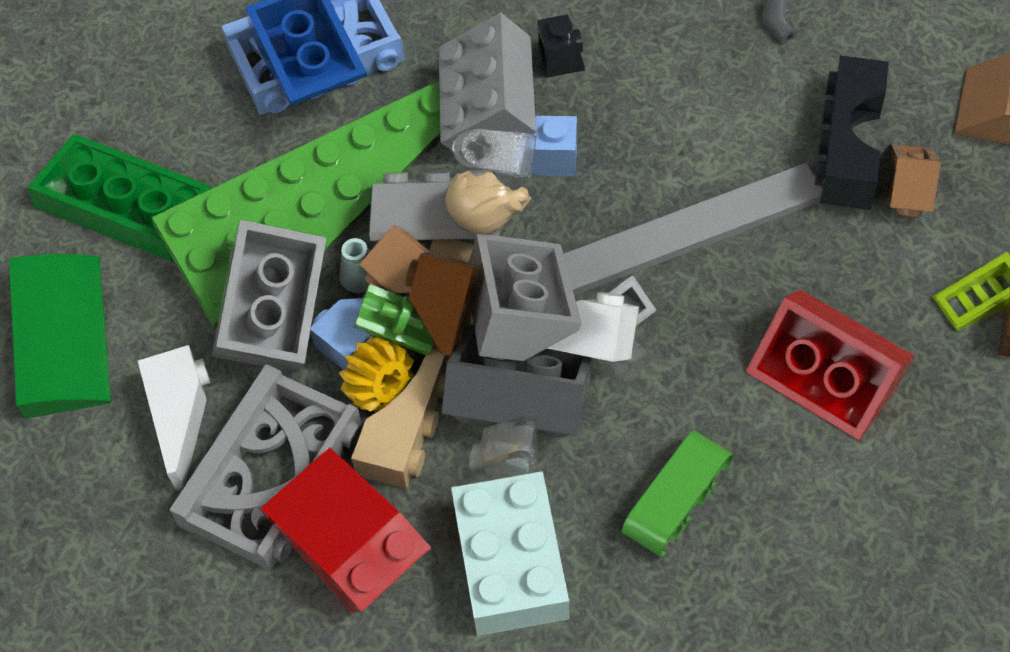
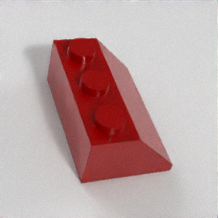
M799 290L784 297L745 372L860 441L897 389L915 356L806 292Z

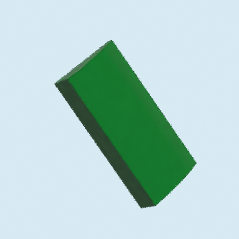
M73 133L27 189L34 208L173 262V258L152 224V217L212 189V186Z
M39 254L9 258L16 406L23 417L29 419L112 403L100 258L98 256L81 254Z

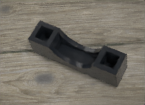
M840 55L837 72L829 71L825 95L833 96V101L825 100L822 124L829 125V130L821 131L818 154L826 155L825 161L818 160L814 185L822 186L820 200L822 204L871 210L878 181L880 151L861 141L852 129L863 122L880 119L887 87L889 61Z

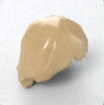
M470 170L462 174L458 173L452 178L445 197L447 211L455 222L473 234H489L500 229L518 212H522L531 200L528 190L524 187L512 191L509 187L498 181L491 171H485L480 175H472Z

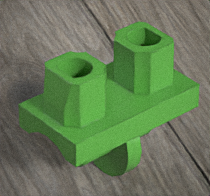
M369 284L353 328L428 356L432 350L434 340L409 297H402Z

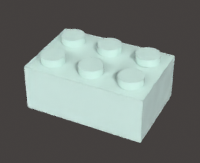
M543 471L451 487L477 636L570 619L569 598Z

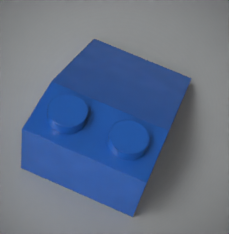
M262 0L245 7L251 35L266 66L291 106L367 77V72L330 0Z

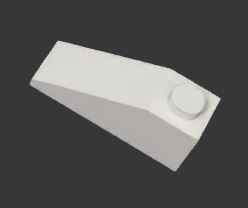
M598 292L597 299L576 301L581 319L579 331L548 347V349L612 362L631 359L639 306L623 304L624 296L605 292Z
M189 345L138 360L167 475L176 491L183 489L186 484L207 400L203 385L211 383L203 358L195 361Z

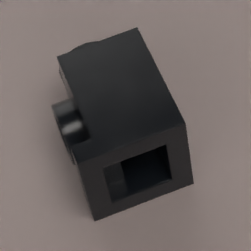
M568 14L537 20L538 49L546 77L585 71L581 52H583L581 33L579 29L573 30V24Z

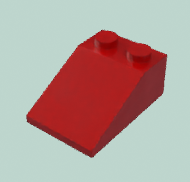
M330 447L259 509L352 614L366 609L431 548L406 518Z

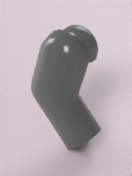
M765 0L761 16L762 24L781 45L794 39L797 32L784 19L785 13L789 10L787 5L792 6L793 1Z

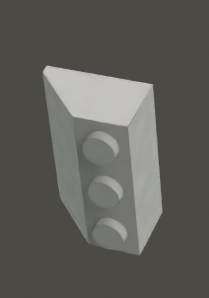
M472 170L471 172L472 175H480L485 171L491 170ZM449 171L425 172V179H408V172L383 173V180H376L372 185L370 241H380L393 225L403 227L416 240L475 239L476 234L459 226L447 211L445 197L448 185L452 180ZM502 227L487 235L500 236Z
M476 234L469 263L478 265V270L470 297V307L479 356L490 357L496 360L525 361L579 331L581 319L561 244Z

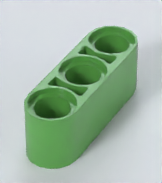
M696 430L690 432L634 506L623 525L622 533L658 557L663 558L666 554L663 549L671 538L676 540L692 519L688 516L697 503L703 504L716 486L714 479L722 469L727 471L734 456L733 453Z

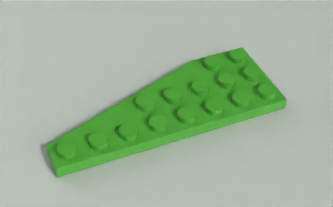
M439 81L152 217L154 228L213 329L217 327L234 233L239 221L245 220L326 237L325 252L371 206L373 183L376 180H383V173L405 172L440 136Z

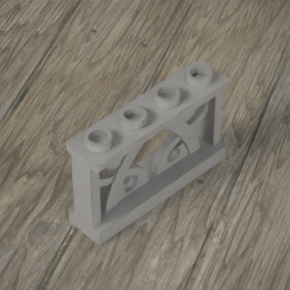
M265 364L170 508V512L177 525L262 566L263 569L270 572L277 561L284 562L293 547L274 525H272L265 538L260 540L248 539L242 532V520L244 514L252 513V523L256 530L259 531V523L263 519H267L259 509L291 480L277 487L252 493L253 479L242 457L246 452L265 453L272 451L288 440L294 456L296 477L311 464L309 454L316 455L315 460L330 447L342 457L347 448L352 450L356 447L363 428L358 408L351 404L346 405L283 376L280 370ZM281 397H284L306 408L293 418L279 400ZM318 416H325L335 423L333 430L324 441L315 439V434L324 429L323 425H311L304 429L303 432H301L300 427L309 419ZM262 427L270 428L271 436L276 433L279 427L281 428L279 433L268 440L263 441L257 438V434ZM234 475L242 477L243 484L240 495H236L238 491L237 484L231 488L225 486L229 477ZM207 511L233 514L231 530L205 518L204 516Z

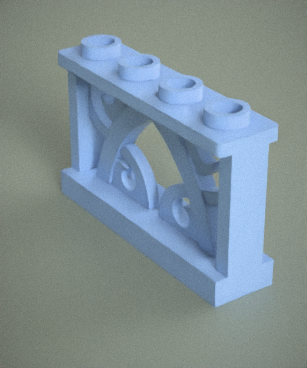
M330 0L367 75L378 70H392L399 62L405 60L402 39L397 34L380 0ZM368 9L375 22H359V12ZM244 17L223 25L222 29L227 47L259 115L267 112L278 113L285 110L290 103L273 75L270 73L271 81L263 84L260 83V77L268 67L251 35L248 18ZM371 32L378 34L383 39L373 42L369 36L357 34ZM251 52H255L262 58L253 68H251L245 56ZM357 80V81H355V82H352V83H350V84H347V85L355 84V83H357L359 80Z

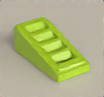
M1008 252L1003 253L932 296L956 331L1006 308L1010 298V287L1004 290L996 278L1003 276L1010 285V254ZM987 282L996 295L989 298L980 285ZM972 289L982 304L975 307L965 292ZM957 296L968 312L958 317L947 300Z

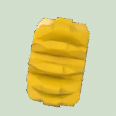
M370 336L366 343L356 342L355 353L352 356H345L348 364L345 369L339 372L344 380L340 389L349 397L353 405L362 410L367 409L370 412H378L403 392L407 383L414 378L415 375L410 370L414 360L406 353V349L383 338Z

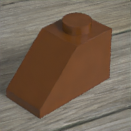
M425 252L420 254L419 260L412 259L406 276V285L412 287L409 299L441 354L451 356L460 340L478 265Z

